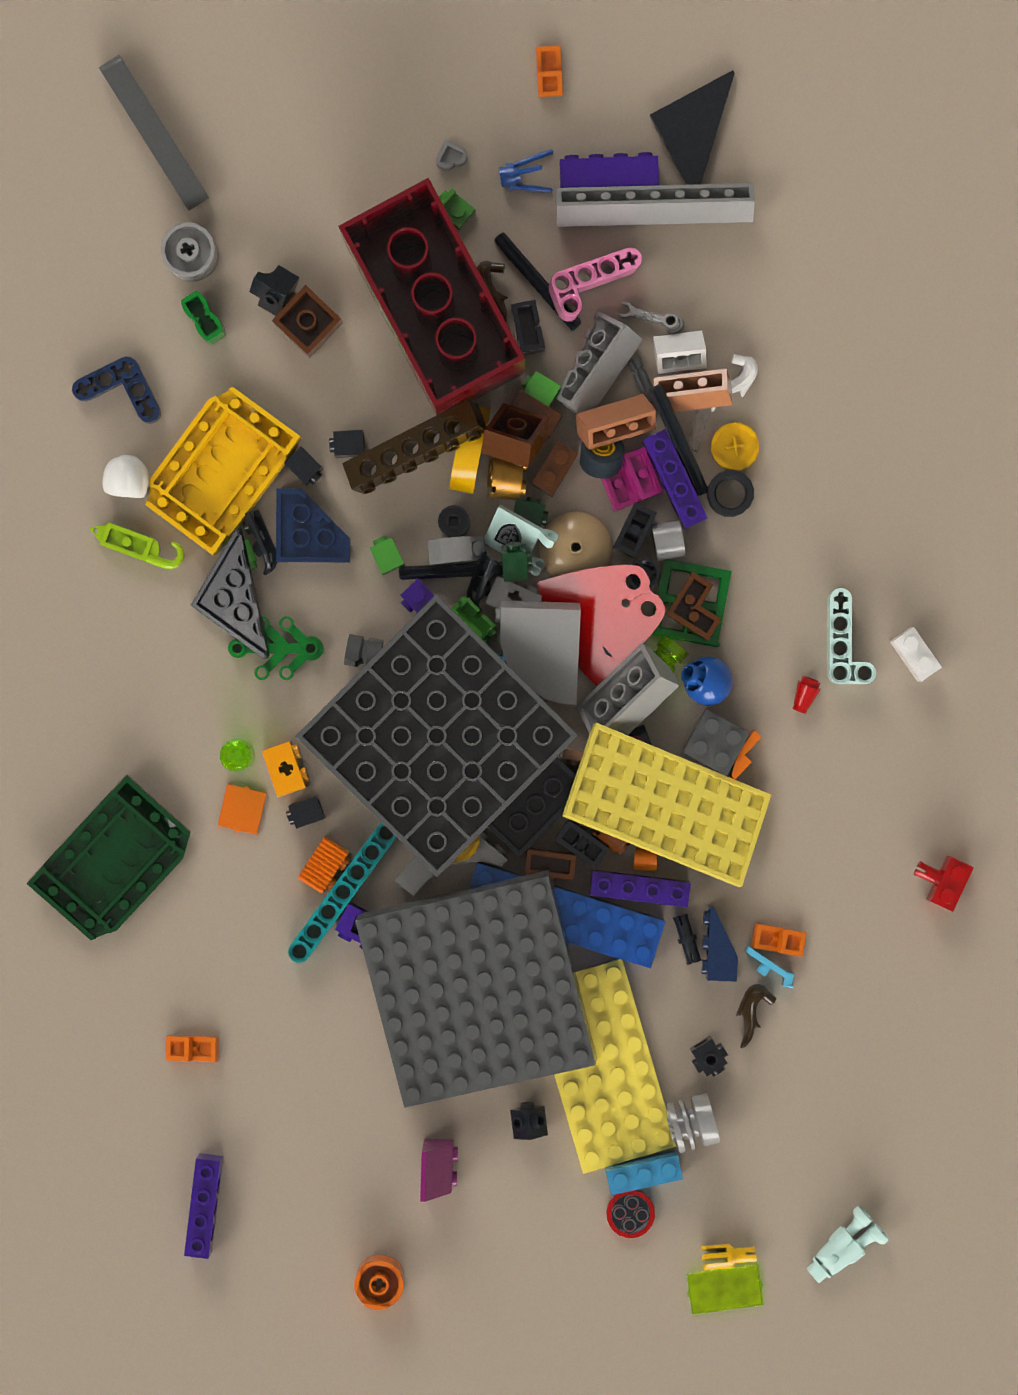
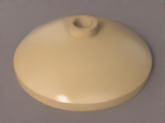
M567 512L555 517L545 527V529L553 530L559 535L552 548H547L539 542L540 559L545 562L544 568L552 577L589 568L608 566L612 555V541L608 530L596 517L584 512ZM573 543L580 544L581 549L578 552L572 551L571 545Z

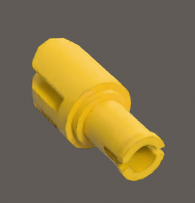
M730 1244L701 1246V1251L703 1252L724 1250V1252L701 1255L702 1261L725 1260L724 1263L702 1265L703 1270L729 1269L735 1263L756 1262L755 1246L733 1248Z

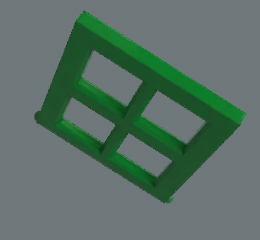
M671 559L664 560L657 593L664 606L665 603L672 604L677 596L668 594L672 570L684 573L694 572L700 576L720 579L716 603L704 600L701 607L709 612H714V615L721 618V621L707 641L695 633L688 632L689 630L684 626L682 631L661 627L662 621L651 635L719 647V635L732 571Z

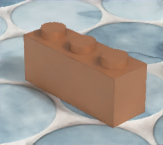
M727 368L654 378V386H663L674 412L732 405V384Z
M641 394L577 413V434L590 450L656 430V409L645 395Z

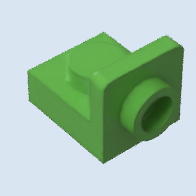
M453 188L449 192L445 190L439 196L453 224L460 230L475 212V209L456 194Z

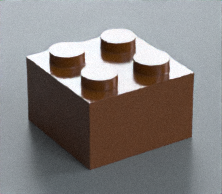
M307 285L272 320L274 325L309 358L343 324L342 319Z
M503 403L485 428L482 453L514 463L517 466L528 468L546 442L549 417Z

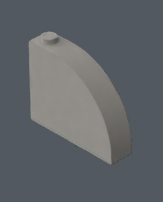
M501 601V608H496L495 623H500L501 646L508 666L538 696L553 702L576 704L580 603Z

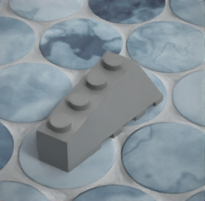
M596 311L594 316L596 322L593 328L588 329L585 335L587 341L583 350H578L574 358L576 365L573 370L568 371L556 397L560 403L574 414L591 410L598 406L643 341L627 325L599 311Z

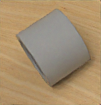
M679 520L651 525L657 561L685 556V546Z

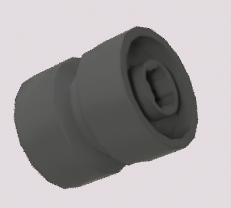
M349 634L344 665L358 667L360 664H363L365 666L383 648L384 640L369 638L366 641L363 636Z

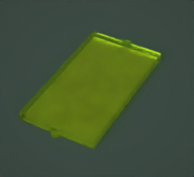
M758 1264L687 1274L689 1289L687 1296L690 1297L692 1315L763 1305L761 1290L763 1283L760 1282Z

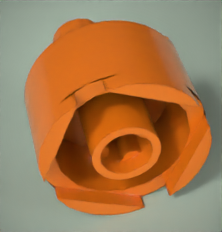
M387 1255L367 1257L361 1263L356 1273L354 1290L366 1307L373 1310H384L400 1299L405 1282L401 1264ZM378 1278L382 1279V1286H377Z

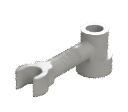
M621 302L623 306L630 308L627 314L618 313L623 319L638 318L655 322L664 326L669 334H678L684 328V322L678 314L668 313L662 315L633 307L629 302ZM672 319L676 320L673 325H669Z

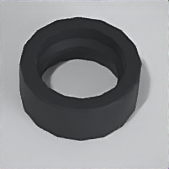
M726 470L718 473L711 480L707 488V500L710 507L717 514L724 517H735L744 513L751 506L754 499V487L751 480L744 473L737 470ZM727 479L739 481L745 490L743 502L734 508L722 506L716 497L718 485Z

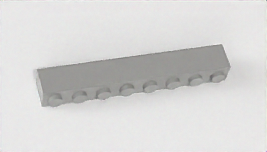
M753 183L556 188L557 227L753 222L755 196Z

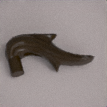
M491 261L480 262L477 269L504 320L507 321V310L504 300L508 299V297L498 292L491 281L492 272L504 274L505 264Z
M754 984L750 986L745 992L736 1016L743 1015L744 1035L740 1048H744L750 1043L756 1027L761 1028L756 1018V1008L760 1000H765L769 1005L774 1004L776 1001V997L764 985Z

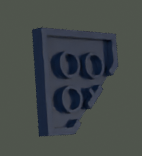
M276 488V562L350 563V538L302 489Z

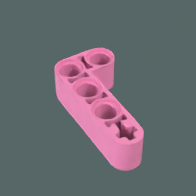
M626 248L555 273L548 288L558 316L567 322L575 320L582 309L579 293L632 275L641 264V253L636 248ZM627 258L629 261L633 260L634 263L631 265L630 262L624 263ZM601 266H610L612 269V273H604L601 270ZM586 273L590 280L583 282L579 279L578 274ZM561 280L565 282L567 288L564 290L558 289L555 282ZM570 303L574 305L576 311L572 313L567 312L564 309V304Z

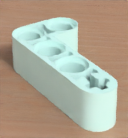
M838 588L831 591L827 598V677L835 684H868L875 679L876 669L868 662H852V596L848 590ZM839 593H841V597H845V602L841 603L840 610L846 609V614H833V610H839L838 602L834 601V597L838 596ZM837 617H841L845 621V628L842 631L834 628L833 622ZM838 641L845 645V652L840 656L835 654L833 650L834 644ZM837 666H841L845 670V676L841 680H837L833 676V670ZM862 666L867 667L870 672L866 680H862L858 676V670Z

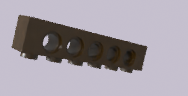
M468 399L342 464L351 489L362 494H368L375 491L376 486L382 483L387 484L397 479L396 476L402 473H411L417 470V466L424 462L430 463L439 458L438 455L444 452H452L459 449L460 444L466 441L471 442L479 439L487 426L479 405ZM460 423L461 428L457 433H455V428L457 424ZM439 434V440L434 444V438ZM418 444V450L413 454V448ZM397 455V461L395 464H392L393 457ZM376 465V471L372 475V468Z

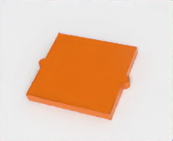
M227 784L217 826L234 829L236 833L243 831L257 835L267 793L252 790L249 786L243 788Z

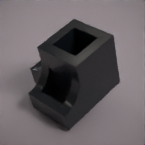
M278 265L271 273H261L258 271L253 278L249 292L260 298L258 302L259 307L276 316L286 306L295 292L300 277Z

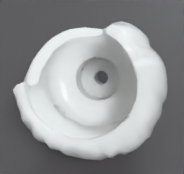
M120 455L111 459L103 473V490L105 493L113 496L143 498L147 493L149 485L147 467L139 458L132 455Z

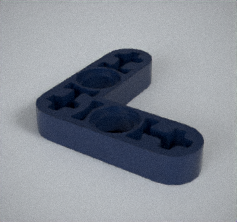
M122 357L76 380L72 386L73 395L80 401L86 402L123 384L142 421L152 424L158 421L161 416L160 407L139 364L131 357ZM125 362L129 365L133 364L134 367L131 368L132 373L128 375V373L122 372L118 374L121 377L118 380L112 368L116 367V370L120 371L124 369ZM108 372L112 375V382L108 386H103L99 382V377L102 373ZM94 378V382L99 390L96 391L92 387L87 390V396H84L82 393L78 394V391L81 390L80 385L90 386L93 384L90 379ZM140 383L145 387V393L141 397H135L132 394V387L135 384ZM149 396L151 400L146 402L151 409L155 408L156 410L153 412L154 417L152 418L143 416L146 409L142 403L139 406L137 405V402L144 401Z

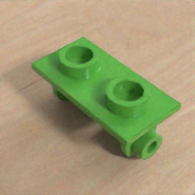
M464 595L451 609L486 643L497 633L496 624H493L485 614L480 616L478 613L480 609L470 600V597L467 598Z

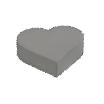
M445 139L436 158L438 168L442 171H449L454 166L461 167L465 165L468 159L467 152L464 148Z

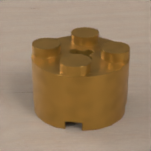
M497 458L489 460L487 488H492V492L487 493L488 498L516 500L519 499V496L525 495L526 480H522L523 471H527V468Z

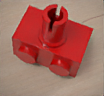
M948 855L940 870L919 861L917 867L925 870V873L915 869L913 875L933 883L926 900L953 912L974 867Z

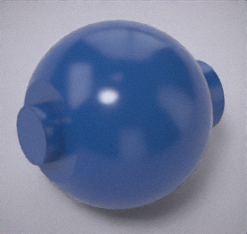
M699 658L691 664H687L681 673V679L684 682L688 696L698 704L706 706L719 704L728 697L732 690L733 676L731 670L726 663L718 658Z

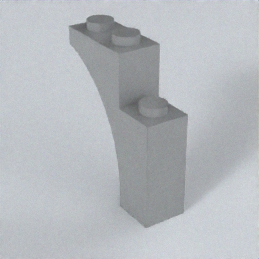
M482 832L476 853L468 860L452 862L448 867L465 862H486L502 867L508 860V857L505 856L507 851L498 843L492 845L486 840L488 835ZM414 856L395 881L414 896L434 874Z

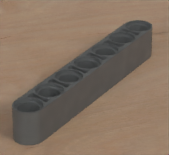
M118 55L100 66L99 69L188 211L209 199V196L121 56Z

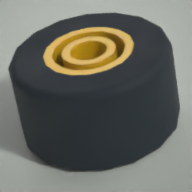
M620 440L589 450L582 441L579 461L582 470L594 478L606 479L615 476L623 467L624 444Z

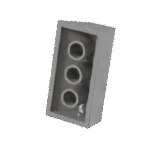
M642 642L577 706V709L589 734L593 724L599 723L629 735L680 685L671 668Z

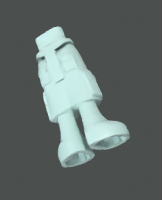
M860 1205L854 1208V1218L847 1228L840 1226L830 1236L829 1241L820 1249L816 1257L812 1258L814 1262L806 1268L818 1283L826 1277L831 1278L832 1275H835L849 1264H853L866 1254L864 1247L868 1244L878 1242L883 1245L889 1241L888 1236L876 1222L857 1240L853 1239V1236L859 1230L868 1226L873 1221L872 1217Z

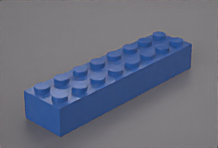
M477 862L469 888L524 875ZM554 885L568 943L651 969L665 925L664 919Z

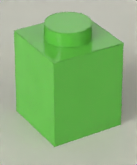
M535 371L533 376L528 374L522 384V387L525 388L523 392L548 407L551 406L561 389V385Z
M385 535L373 541L374 546L370 547V550L382 575L405 565L392 537L387 539Z

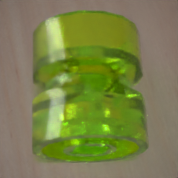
M665 634L656 644L657 650L653 651L671 668L673 673L676 671L675 665H681L689 655L681 646Z
M243 739L228 741L220 750L221 763L230 771L238 772L247 769L252 765L255 758L253 746Z

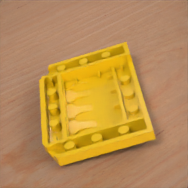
M234 387L229 388V391L219 396L208 399L150 478L149 496L145 504L213 556L226 546L235 529L239 528L245 520V513L250 512L285 466L284 463L294 454L302 439L301 436Z

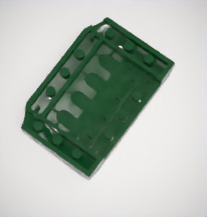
M126 774L26 884L88 939L94 940L104 934L117 931L181 862L191 831Z

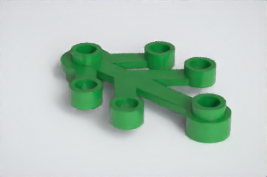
M261 616L267 622L264 628L265 634L274 642L267 643L269 653L275 654L264 665H260L255 669L254 674L257 679H267L270 672L289 653L299 654L288 666L285 665L280 668L279 676L283 680L292 679L294 672L306 660H317L323 654L324 647L321 640L314 636L306 637L294 625L292 618L282 617L279 621V627L283 631H289L299 643H288L270 625L268 618ZM285 619L291 621V626L287 629L282 626V622ZM233 639L228 645L230 655L235 658H242L247 653H255L237 639ZM237 643L242 646L240 653H236L233 650L234 645ZM309 644H314L316 647L313 653L307 651ZM260 668H264L267 672L263 678L258 675ZM285 668L291 670V675L288 678L282 675V671Z

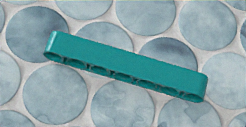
M382 822L376 827L290 945L288 955L292 961L302 963L310 957L397 838L395 835L390 839H385L381 836L380 829L385 826ZM374 845L378 848L379 855L377 858L371 859L366 855V848L368 846ZM360 865L364 868L365 874L362 878H355L352 875L351 869L353 866ZM338 886H347L350 889V895L347 898L340 897L337 894ZM325 905H331L335 908L336 913L334 917L328 918L323 914L322 911ZM310 925L320 927L321 935L319 937H312L309 934L308 928ZM295 945H303L307 950L306 955L303 957L296 956L294 953Z

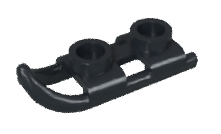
M250 511L245 513L246 519L243 521V527L248 534L253 533L256 539L252 546L253 551L258 557L263 555L265 562L263 575H267L277 565L276 549L260 511H254L255 517H253ZM260 531H262V533H263V535H264V538H265L264 540H263V538H262V536H261V534H260ZM269 553L272 554V561H270Z
M485 549L481 552L467 589V598L470 597L474 605L480 609L478 613L482 612V609L479 607L480 600H483L484 596L490 593L491 586L488 579L495 575L499 569L498 561L487 555L488 551ZM481 569L484 570L482 578L479 577ZM473 591L476 592V595H475L474 599H473V595H472V594H473Z

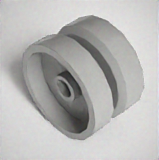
M185 222L175 225L167 231L161 245L163 262L176 277L183 281L195 282L205 279L214 271L218 263L219 252L216 242L205 228L196 223ZM192 249L193 254L188 256L187 251Z

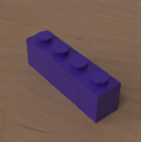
M651 152L638 153V156L628 157L627 153L613 154V157L606 158L603 157V154H591L589 158H579V155H566L564 159L559 161L560 188L659 186L658 156H653Z

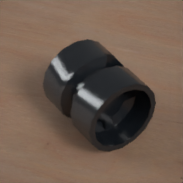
M452 505L441 511L438 517V526L443 535L448 538L462 537L469 531L470 518L462 507Z
M639 558L630 564L640 566L645 570L650 579V588L657 583L659 570L652 560ZM635 574L627 576L628 584L633 589H638L641 585L640 578Z

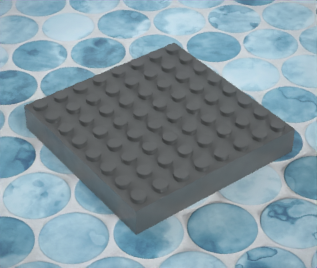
M435 595L295 737L438 877L578 735L438 595Z
M550 870L358 914L355 922L404 1108L596 1065L597 1056Z

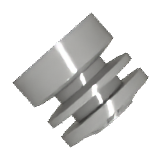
M707 1092L691 1096L692 1108L687 1109L683 1100L679 1099L681 1111L675 1112L672 1101L666 1103V1118L671 1137L680 1153L686 1152L684 1140L689 1139L692 1150L696 1148L695 1137L700 1136L704 1146L720 1143Z

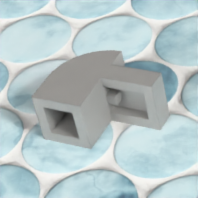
M462 536L429 540L430 565L478 562L482 550L485 549L484 536Z

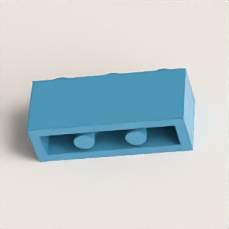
M676 1150L605 1167L611 1195L683 1180Z

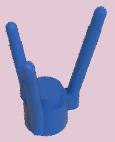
M550 149L517 162L505 164L506 167H499L502 187L508 186L509 191L524 190L551 193L553 191L552 188L517 184V182H521V174L539 171L543 168L539 165L519 169V166L551 155L553 150Z

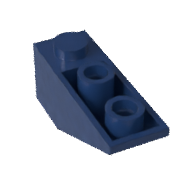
M708 905V911H704L703 925H708L707 935H703L702 949L707 950L706 960L702 959L701 973L706 974L707 981L737 982V954L713 905Z

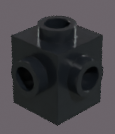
M711 1036L690 1048L695 1057L692 1063L699 1073L704 1071L706 1076L712 1074L714 1077L725 1070L724 1066L728 1064L725 1057L728 1054L721 1043L715 1044ZM708 1056H713L712 1060H706Z
M534 1102L520 1103L519 1108L510 1110L514 1139L533 1140L548 1135L545 1106H535Z

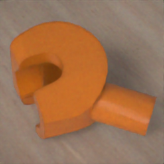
M637 847L634 855V869L656 871L657 854Z

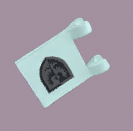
M499 505L484 540L486 545L501 553V546L509 542L526 544V551L532 553L538 539L545 547L552 548L559 535L557 532L543 529L504 506ZM532 557L533 567H528V571L532 575L538 576L541 570H543L545 562L542 559Z

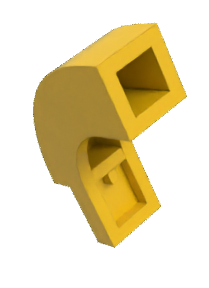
M480 407L487 426L491 409ZM484 433L475 441H466L460 444V448L456 450L449 486L450 490L473 494L483 447Z

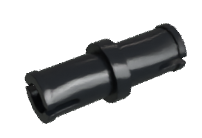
M688 913L673 917L680 938L677 940L682 945L687 965L702 961L695 941L697 936L693 934Z

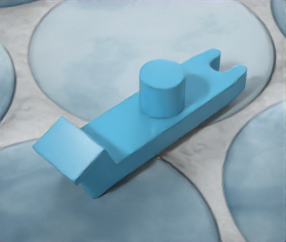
M746 947L744 951L761 962L756 970L757 972L766 976L769 970L772 969L783 977V986L793 988L794 973L785 971L751 947Z

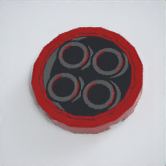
M633 1190L615 1194L607 1205V1221L611 1229L619 1236L638 1238L647 1233L653 1225L655 1219L654 1205L650 1197L643 1191Z

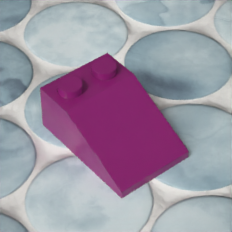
M424 1139L421 1158L420 1202H426L450 1194L452 1186H457V1171H453V1162H458V1147H453L454 1140Z

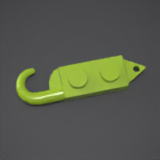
M110 522L106 525L89 528L100 541L99 545L163 569L177 568L184 559L183 548L175 541H172L171 545L176 548L177 557L174 560H167L159 557L160 545L153 538Z

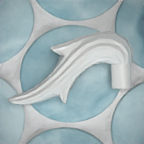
M733 354L731 363L742 366V370L731 381L732 393L740 392L741 397H743L757 376L758 364L752 357Z

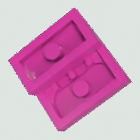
M645 447L624 454L623 467L620 472L611 478L601 479L614 512L663 492Z

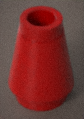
M802 676L801 681L798 680L792 709L806 714L821 690L819 688L821 682L807 676Z

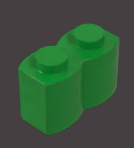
M194 291L181 300L184 312L195 323L199 335L208 344L213 345L226 336L223 324L212 313L210 304L201 293Z

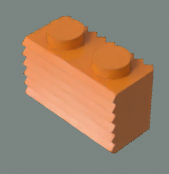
M324 836L297 878L320 893H323L325 889L330 892L338 880L334 875L338 869L343 871L351 860L347 857L350 851L328 836Z

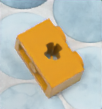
M292 741L262 751L277 797L307 787L306 782L310 780L306 768L300 767L298 759L302 757L297 744L293 745ZM285 761L288 765L292 764L293 769L290 770L292 772L290 775L287 772L281 771V767L284 766L282 763Z

